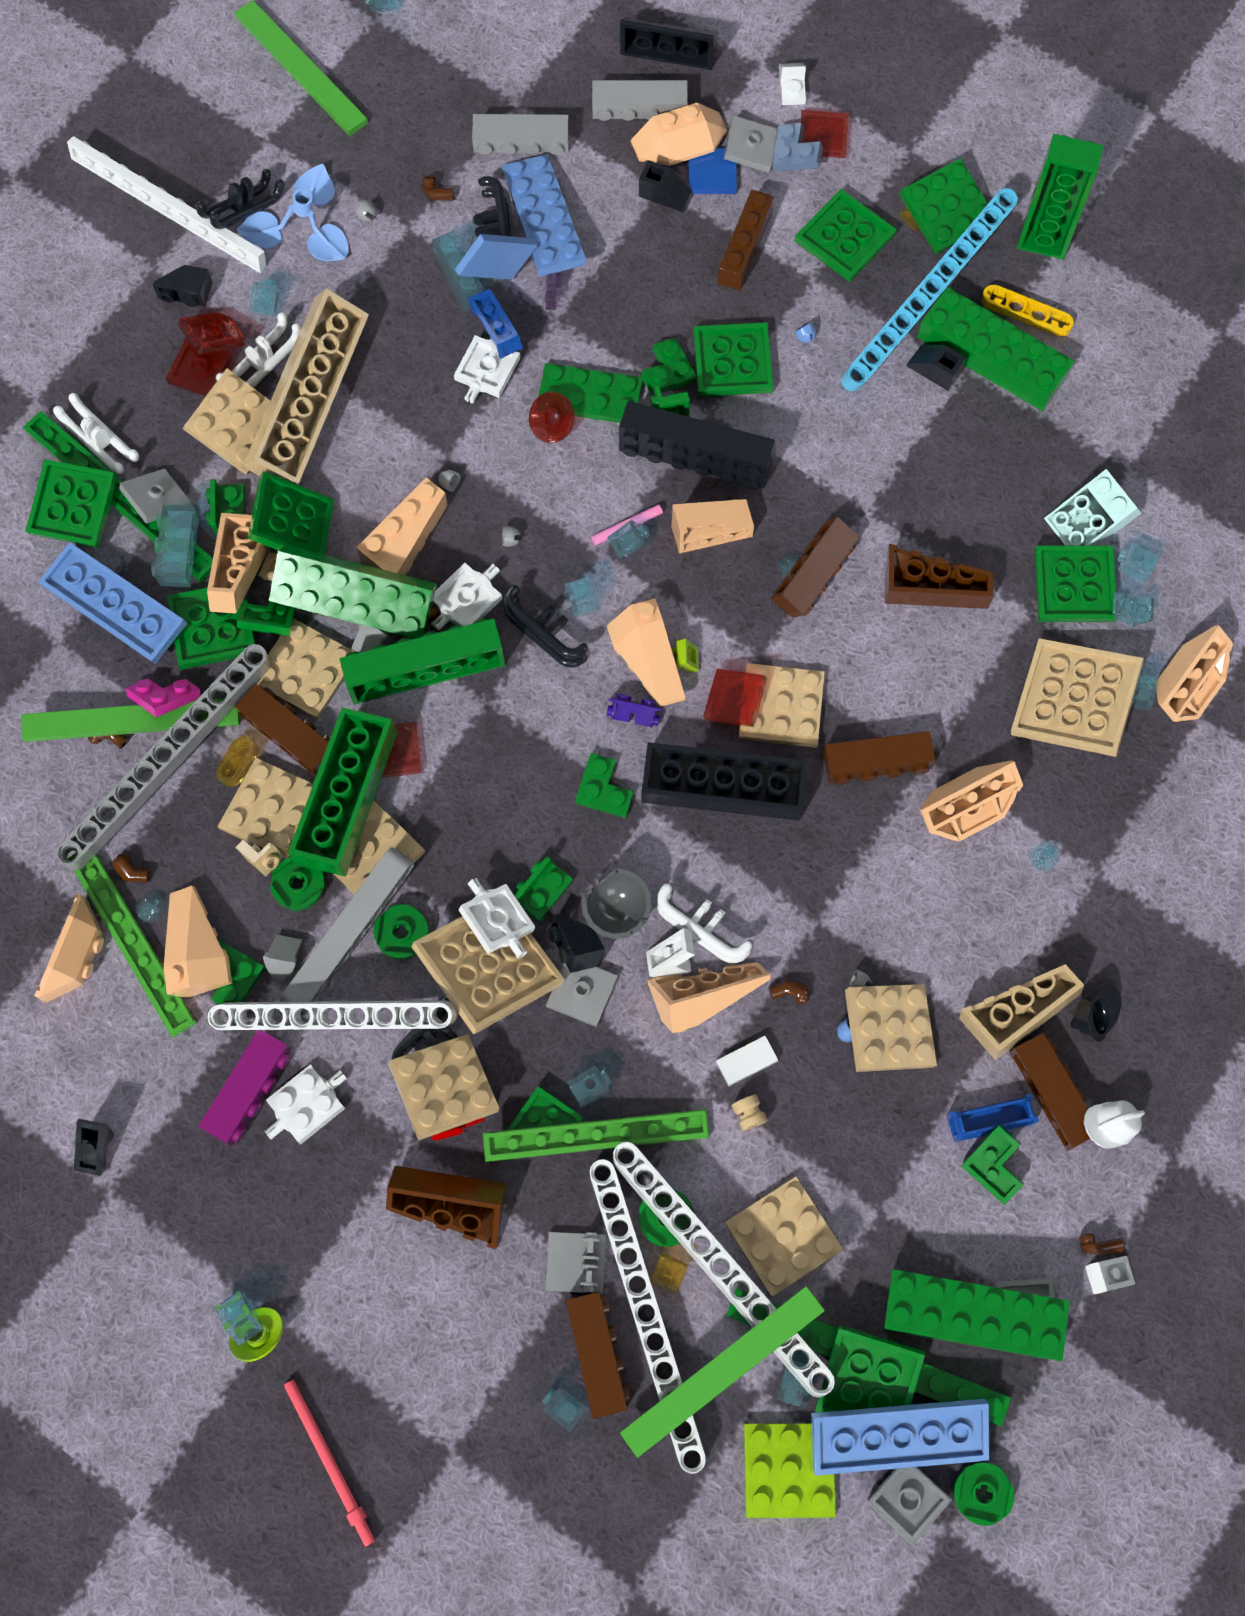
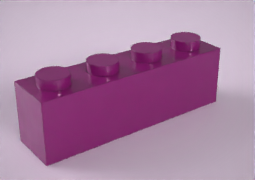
M257 1030L198 1127L231 1147L234 1142H240L246 1132L244 1126L250 1117L254 1118L261 1108L262 1104L259 1101L264 1093L268 1094L273 1089L276 1083L275 1075L280 1068L284 1069L291 1059L289 1054L291 1049L289 1046L264 1031Z

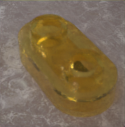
M242 736L235 739L216 770V776L224 786L235 787L239 785L257 757L258 747L251 738Z

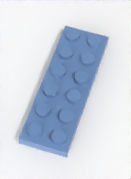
M548 154L502 165L503 175L525 238H534L538 244L531 255L539 277L586 265V257Z
M70 542L38 581L41 586L155 665L187 625L184 619Z
M985 1399L811 1413L812 1470L815 1476L989 1461V1403Z

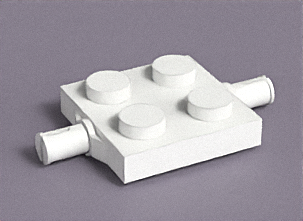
M475 335L454 374L455 381L470 387L464 399L467 402L474 403L479 392H486L500 398L520 360V353L514 352L500 359L492 340H486Z
M464 563L435 591L433 605L440 610L441 615L431 625L437 631H440L448 621L456 625L466 626L482 619L502 600V594L490 582L500 572L498 567L492 564L481 574Z
M478 878L472 879L468 886H470L476 896L471 901L462 904L459 912L487 954L501 947L510 946L517 959L525 956L527 951L519 940L532 933L535 926L507 884L496 889L485 890Z
M309 1065L266 1099L274 1110L277 1121L264 1130V1132L272 1140L285 1129L301 1145L345 1109L337 1099L334 1090L347 1080L345 1075L339 1070L330 1079L326 1080L319 1076L315 1069Z

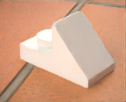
M803 63L779 64L782 105L806 103L804 81L806 66Z
M683 928L646 952L649 976L659 977L691 972L689 958L694 956L695 952L692 932Z
M1127 1256L1085 1266L1093 1294L1135 1285Z

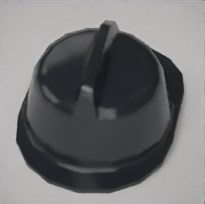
M1111 984L1105 985L1095 996L1080 1000L1077 1003L1075 1015L1070 1023L1071 1028L1078 1029L1084 1035L1092 1036L1097 1042H1102L1119 1017L1121 997L1118 989Z

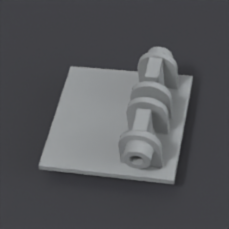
M549 1232L546 1291L581 1293L599 1291L603 1294L606 1235L590 1232L586 1234Z

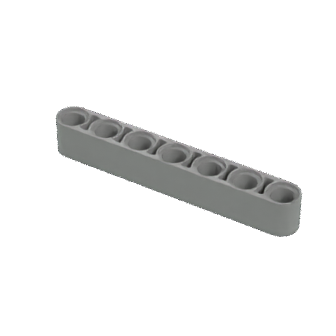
M393 847L386 851L280 997L281 1002L317 1001L411 872L415 864L412 860ZM303 1008L301 1011V1016L303 1017L304 1015H306L308 1010Z

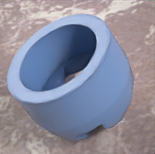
M811 321L794 331L797 338L803 343H809L816 335Z
M849 1018L842 1021L837 1028L838 1037L844 1042H852Z

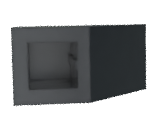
M648 160L639 178V197L683 212L691 197L692 190L670 167Z
M183 265L155 280L153 288L157 297L164 302L172 303L176 301L184 303L189 307H205L213 281L208 269Z
M946 345L920 346L907 363V367L949 391L961 375L966 357Z
M554 914L551 927L548 929L549 938L552 943L556 944L562 963L566 964L570 973L600 966L605 948L596 931L566 916Z

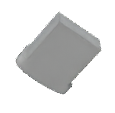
M358 624L359 630L351 650L361 653L371 650L374 646L383 645L389 632Z
M276 934L268 952H265L263 956L265 966L277 982L285 980L293 972L297 958L302 950V939Z

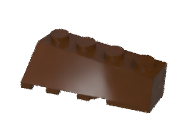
M889 543L885 575V604L988 609L993 598V572L961 563L956 565L946 562V559L936 557V559L921 555V552L915 550H902L897 545Z
M394 1166L387 1186L386 1210L419 1222L425 1219L433 1222L438 1229L446 1231L447 1228L463 1233V1238L474 1241L477 1238L488 1242L487 1247L497 1249L507 1183Z

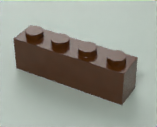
M751 189L720 263L717 284L738 291L741 290L772 215L774 196Z
M839 517L825 521L770 599L792 618L809 614L814 607V600L828 588L827 582L829 579L835 576L842 568L841 562L854 551L856 547L854 544L859 536Z
M255 684L234 706L238 714L316 777L330 737L326 734L320 736L315 732L316 727L306 718L303 720L299 719L296 716L297 712L288 703L285 702L282 705L276 700L278 697L268 687L262 689L259 685Z
M930 731L825 744L823 749L827 781L835 782L837 785L847 784L851 782V779L861 778V781H872L881 775H887L888 778H896L902 776L904 772L913 771L916 775L924 774L933 768L936 761Z
M1044 1033L1015 1047L1010 1052V1055L1066 1151H1069L1091 1139L1084 1125V1115L1088 1110L1084 1103L1086 1102V1097L1079 1087H1075L1070 1077L1072 1075L1068 1066L1064 1062L1061 1063L1056 1055L1057 1049L1050 1038H1046Z
M598 1291L565 1300L593 1419L627 1411L626 1403L631 1402L628 1385H621L619 1373L624 1372L621 1356H614L612 1344L617 1343L614 1326H607L605 1318L606 1314H610L607 1297H601Z

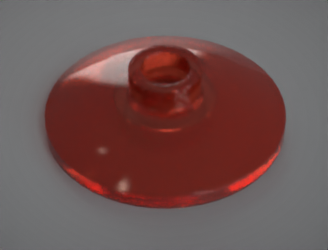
M547 392L540 395L533 402L529 412V425L533 434L541 441L547 443H556L566 438L571 432L575 421L572 403L566 396L557 392ZM555 414L558 415L556 423L553 420Z

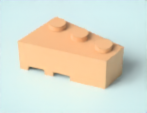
M746 499L673 504L671 527L679 553L753 537L754 524Z

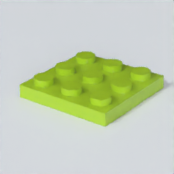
M744 1424L746 1518H836L834 1474L815 1476L812 1470V1424Z

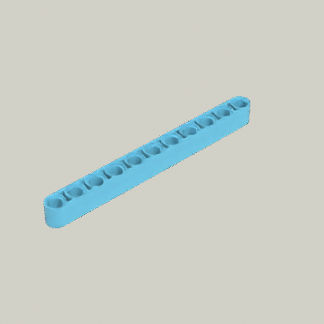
M1003 188L994 196L843 373L841 383L846 390L857 391L865 384L1012 211L1018 201L1017 194L1012 189ZM971 235H974L977 238V241L974 240L971 237ZM956 252L961 253L963 258L959 257ZM941 269L946 270L948 275H945ZM926 286L931 287L934 293L928 291ZM911 303L916 304L919 310L914 309ZM896 320L902 322L904 328L898 326ZM881 338H885L889 342V346L885 345ZM866 355L871 356L875 363L869 362ZM851 373H855L860 381L854 380Z

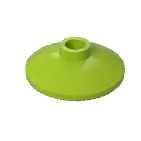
M266 1307L257 1308L245 1314L236 1323L230 1334L229 1347L232 1354L244 1362L256 1361L268 1355L281 1339L284 1327L281 1316L274 1309Z

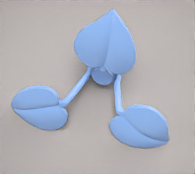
M323 164L311 168L296 181L293 205L288 206V211L280 225H278L277 218L274 215L260 211L249 216L237 228V233L251 244H256L262 249H269L281 242L282 237L279 230L284 228L292 212H294L299 217L308 216L310 218L315 233L308 238L307 245L313 257L321 261H341L347 258L348 242L344 233L332 224H325L319 230L314 219L313 205L324 206L333 199L335 193L333 182Z

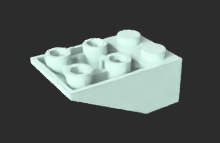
M1106 469L1044 519L1065 546H1094L1125 527L1138 517L1141 512Z

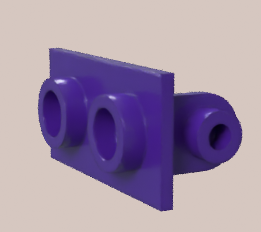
M617 693L616 698H609L608 701H612L614 704L613 706L608 705L606 716H611V719L630 722L631 713L636 714L634 724L651 728L653 725L658 726L660 716L655 715L656 711H661L662 708L657 707L656 701L642 699L641 703L632 702L631 696Z

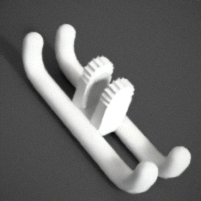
M283 312L277 315L278 322L276 327L265 338L258 336L255 339L257 346L255 348L248 346L245 349L246 357L231 371L240 377L251 365L256 368L257 371L246 381L253 388L292 351L302 328L298 323L293 324L292 335L273 355L271 346L284 333L288 323L287 315ZM218 373L216 375L217 381L223 373Z
M76 393L69 395V401L84 418L80 424L81 428L71 420L61 406L53 408L54 414L66 429L112 472L122 475L124 467L121 463L115 462L103 450L110 443L129 461L137 462L139 460L138 452L135 449H130L94 415Z
M664 884L660 888L657 897V909L666 921L679 930L683 928L690 930L694 941L727 963H739L750 955L752 949L750 941L746 940L739 947L732 948L711 934L726 913L722 909L717 911L713 919L703 928L699 923L705 913L711 908L712 902L705 900L692 919H690L669 903V899L672 896V886Z

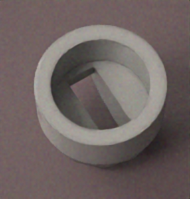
M365 200L358 207L355 215L364 222H371L373 219L370 216H376L377 211L370 201Z
M447 469L440 473L438 477L439 484L444 489L453 492L460 482V474Z
M503 526L502 546L512 547L520 542L519 539H514L515 535H521L516 527Z
M856 970L851 978L849 987H867L865 984L871 985L870 977L866 973Z

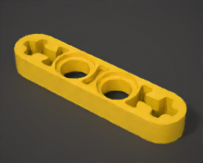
M989 285L984 289L981 299L982 304L992 311L1058 337H1065L1071 332L1074 321L1071 315L998 285ZM992 294L997 295V297L994 300L990 299ZM1004 298L1007 299L1005 306L1002 305ZM1013 302L1019 303L1022 306V310L1014 311L1010 308L1009 304ZM1041 312L1044 314L1045 319L1036 320L1032 313ZM1050 316H1051V317H1053V319H1052L1051 323L1049 324L1048 321H1049V318H1050ZM1060 321L1065 323L1063 328L1058 326Z

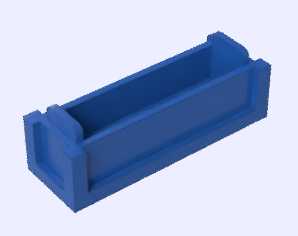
M490 288L468 298L473 315L478 316L495 344L500 359L516 352L517 349L518 351L523 349L519 334Z
M1029 1094L1023 1098L962 1112H950L947 1115L954 1143L989 1135L999 1123L1006 1130L1038 1123V1116L1034 1115L1031 1105L1032 1095Z

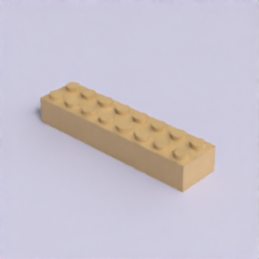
M327 288L314 298L243 464L244 468L258 476L264 471L297 485L299 484L369 314Z

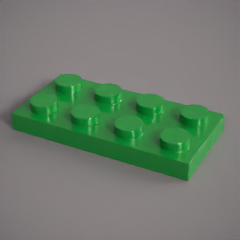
M545 363L536 410L620 423L627 401L639 403L642 377Z

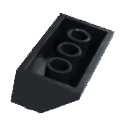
M625 17L620 22V55L712 70L717 49L718 32Z

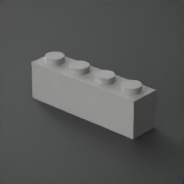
M593 80L592 82L593 119H600L602 121L609 119H623L626 121L633 119L650 120L653 116L687 106V80Z
M473 114V150L481 154L504 153L507 155L514 153H528L530 155L538 153H551L553 155L568 153V115Z

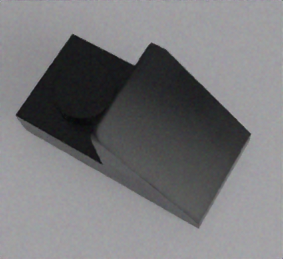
M83 1119L77 1120L74 1171L98 1176L103 1174L106 1163V1148L114 1137L113 1131L107 1124Z

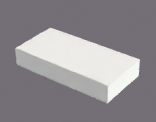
M766 1036L716 1060L728 1086L778 1062Z

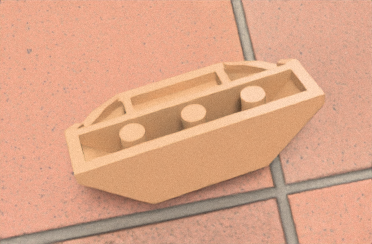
M694 103L653 116L631 139V144L639 161L646 162L650 160L661 165L671 166L714 152L723 137L726 136L727 128L718 111L700 103Z
M1215 625L1182 645L1155 682L1158 703L1173 722L1199 719L1226 681L1233 642L1219 625Z
M1011 760L976 767L932 790L920 807L928 832L959 842L1003 819L1013 804L1017 792L1023 786L1015 762Z
M80 894L75 896L64 927L34 995L46 1003L82 986L85 979L90 978L94 968L92 963L96 953H100L104 944L103 932L90 903Z

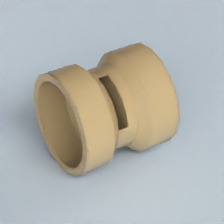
M757 1094L741 1099L731 1105L734 1113L740 1115L741 1121L739 1125L742 1132L758 1127L768 1121L765 1112L759 1109L760 1100Z

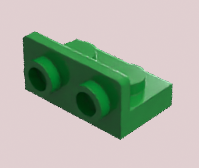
M659 385L654 386V396H650L652 407L689 417L690 400L687 392L672 393L662 397Z
M210 479V488H206L207 503L210 504V511L206 512V521L208 527L211 526L214 534L217 535L221 513L245 515L244 484L218 485L216 479Z
M548 856L543 861L538 860L530 871L532 875L526 882L522 880L513 892L524 911L539 922L544 919L574 882L573 878L554 865L552 859Z

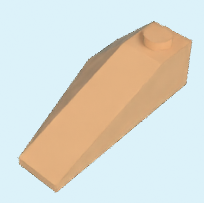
M656 599L630 605L607 625L614 650L618 655L622 656L628 668L638 676L645 689L660 707L684 701V691Z
M195 886L170 893L164 957L167 995L187 998L232 984L229 957L225 949L221 948L216 938L218 936L216 929L211 927L206 917L208 914Z
M756 962L725 966L721 973L708 971L707 968L698 969L699 975L682 977V974L654 977L648 979V986L661 1021L672 1033L698 1026L769 981L771 977Z

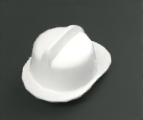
M1128 1101L1106 1102L1094 1105L1086 1111L1084 1125L1087 1134L1098 1146L1115 1148L1133 1141L1135 1135L1141 1130V1117L1145 1112L1144 1110L1137 1111Z

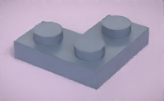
M802 123L779 125L772 161L774 171L819 168L823 146L820 141L802 143L804 132Z

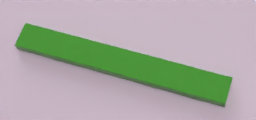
M253 0L234 12L236 19L349 136L368 124L367 118Z
M225 698L215 699V702H222ZM195 701L159 717L153 716L140 705L21 714L23 742L168 731ZM234 707L216 727L239 725V716L236 708ZM208 713L200 714L197 717V721H205Z
M78 852L67 858V860H74L77 857ZM96 854L82 869L74 870L171 1037L174 1038L197 1024L182 997L167 995L164 966Z
M706 1109L482 1133L485 1162L616 1148L622 1142H629L638 1146L710 1137Z
M808 1286L804 1287L630 1424L620 1434L635 1456L639 1458L822 1314L825 1311L824 1307Z

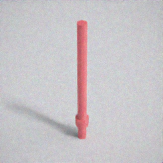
M293 1379L284 1384V1387L348 1512L346 1517L351 1527L355 1526L364 1546L367 1547L376 1541L365 1520L367 1515L363 1507H359Z

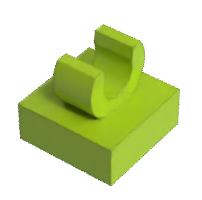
M687 639L678 640L677 648L671 649L673 656H677V661H675L677 670L683 668L687 672L699 671L698 647Z

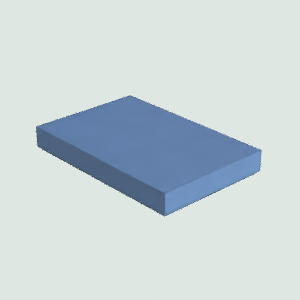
M480 234L459 262L455 271L458 276L512 279L538 244L534 238Z

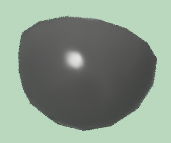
M616 868L583 895L581 899L582 913L589 927L599 935L611 939L628 938L639 932L648 921L652 908L650 891L645 881L634 872L622 868Z

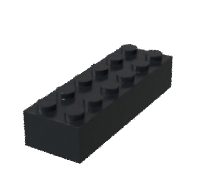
M627 401L619 425V451H622L625 455L645 457L653 463L664 462L671 464L672 467L679 470L685 468L694 470L701 476L713 475L728 483L733 481L743 483L750 489H764L772 463L775 439Z
M648 742L641 803L800 821L803 812L808 760Z

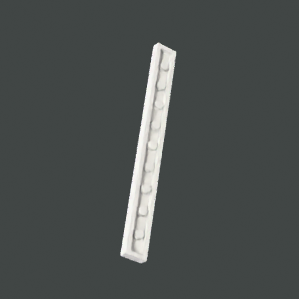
M74 136L67 141L72 160L257 272L261 273L266 268L265 253L258 245L251 244L240 234L233 233L227 228L215 229L210 224V218H201L197 214V210L188 206L182 199L173 197L162 187L155 186L145 177L135 174L125 165L110 159L107 154L95 150L87 142H82Z

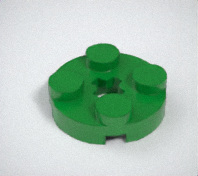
M291 857L281 861L272 873L271 892L281 906L291 911L311 908L321 899L326 890L323 871L297 865ZM297 877L299 880L305 879L301 889L291 888L294 885L292 881L294 878Z
M399 904L388 908L389 910L385 911L382 915L380 914L374 924V939L379 949L388 957L397 960H406L417 956L412 948V944L414 941L429 934V927L425 918L416 908L409 905ZM400 926H405V930L409 931V933L402 939H399L398 935L394 934V931L399 930Z
M674 1190L694 1213L690 1200L681 1192ZM659 1195L655 1199L657 1205L663 1208L670 1206L672 1203L667 1195ZM643 1200L639 1208L638 1223L643 1236L650 1243L659 1247L670 1248L679 1245L680 1242L665 1225L660 1224L661 1220ZM681 1216L674 1221L678 1229L685 1230L690 1227V1221L686 1217Z
M977 1462L965 1466L957 1475L953 1485V1499L957 1510L968 1521L982 1526H991L1001 1521L1010 1513L1014 1503V1489L1008 1477L999 1467L990 1463ZM982 1485H986L987 1491L991 1492V1497L985 1498L984 1503L979 1502V1496L976 1495V1489H981Z

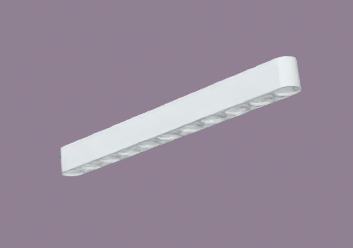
M622 1142L617 1145L613 1153V1162L616 1169L752 1328L761 1322L752 1315L753 1307L763 1306L767 1310L768 1316L777 1310L640 1150L629 1142ZM630 1152L634 1156V1160L624 1164L618 1159L620 1153ZM647 1173L651 1175L653 1181L649 1185H641L637 1181L638 1175ZM659 1195H667L672 1203L670 1206L663 1208L657 1205L655 1199ZM686 1217L690 1221V1227L685 1230L678 1229L674 1223L676 1218ZM700 1238L708 1241L710 1248L706 1252H699L694 1247V1241ZM716 1261H724L727 1263L729 1271L724 1275L717 1274L713 1269V1264ZM736 1283L744 1284L748 1289V1295L742 1298L737 1297L733 1293V1285ZM798 1333L773 1351L810 1395L819 1398L831 1392L835 1383L834 1376ZM797 1351L803 1352L807 1357L806 1366H796L792 1361V1354ZM819 1374L825 1377L827 1380V1388L820 1391L814 1388L812 1384L814 1375Z
M597 1160L590 1168L591 1182L658 1398L661 1401L666 1397L667 1393L674 1391L682 1384L681 1377L615 1168L608 1160ZM599 1167H606L610 1170L611 1175L606 1181H599L594 1176L595 1171ZM608 1194L616 1195L619 1198L618 1206L613 1209L605 1207L603 1204L604 1197ZM619 1221L624 1222L628 1226V1232L621 1237L615 1236L611 1230L613 1224ZM626 1249L633 1250L637 1255L636 1261L631 1265L624 1264L620 1259L621 1253ZM640 1277L645 1281L646 1287L644 1291L634 1293L630 1290L629 1282L632 1278ZM643 1305L651 1306L654 1310V1318L649 1322L642 1321L638 1316V1310ZM655 1333L662 1336L664 1342L663 1347L657 1351L651 1350L647 1345V1338ZM661 1362L669 1363L672 1367V1376L667 1380L660 1379L656 1374V1367ZM692 1415L686 1420L691 1426V1432L688 1437L678 1438L674 1430L670 1432L678 1462L684 1471L691 1474L701 1471L706 1461ZM689 1450L697 1451L700 1455V1462L694 1468H689L684 1464V1455Z

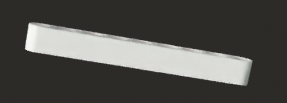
M446 1000L228 1002L212 1007L208 1012V1022L214 1029L218 1030L444 1028L451 1025L457 1019L458 1012L454 1005ZM412 1007L420 1012L421 1016L418 1022L410 1018L409 1012ZM439 1007L445 1008L448 1012L446 1022L439 1020L437 1017ZM303 1008L310 1013L309 1022H305L301 1018ZM330 1008L337 1012L338 1018L336 1022H332L328 1018V1010ZM357 1008H361L365 1013L363 1022L358 1021L355 1017V1010ZM384 1008L391 1010L393 1014L391 1022H387L382 1017V1010ZM222 1009L228 1013L229 1019L227 1023L223 1022L220 1017ZM249 1009L253 1010L256 1015L254 1023L250 1022L247 1018V1011ZM275 1009H279L283 1014L281 1023L274 1018Z

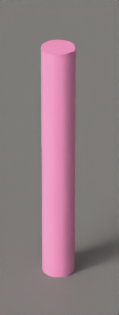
M658 504L591 536V539L596 546L663 514L662 508Z

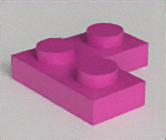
M149 678L139 680L136 684L126 687L127 697L155 717L193 702L201 696L200 689L186 679L175 681L165 688L160 687Z

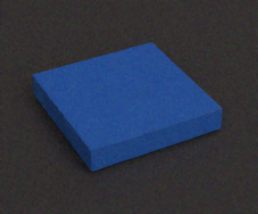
M716 148L714 152L688 160L689 188L692 190V194H736V163L724 159L726 148Z

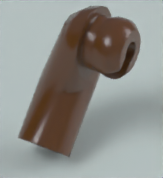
M120 853L113 860V868L124 881L149 882L150 870L134 868L127 854Z
M786 980L768 987L773 1000L785 995H791L795 997V1001L798 1004H804L810 999L808 987L794 980Z

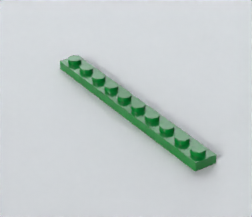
M41 410L22 427L30 437L59 462L112 472ZM118 477L110 506L198 582L202 583L210 575L213 558L167 518L164 517L145 523L120 491V483L123 481Z
M736 1288L734 1295L742 1298L747 1296L748 1292ZM771 1302L776 1309L780 1307V1305ZM730 1303L726 1316L751 1326L734 1305ZM763 1306L752 1308V1315L755 1319L761 1321L768 1316L767 1310ZM814 1319L801 1329L798 1334L812 1351L830 1358L838 1328ZM925 1363L922 1364L914 1391L938 1402L985 1399L989 1403V1422L1000 1427L1003 1425L1011 1400L1010 1397Z

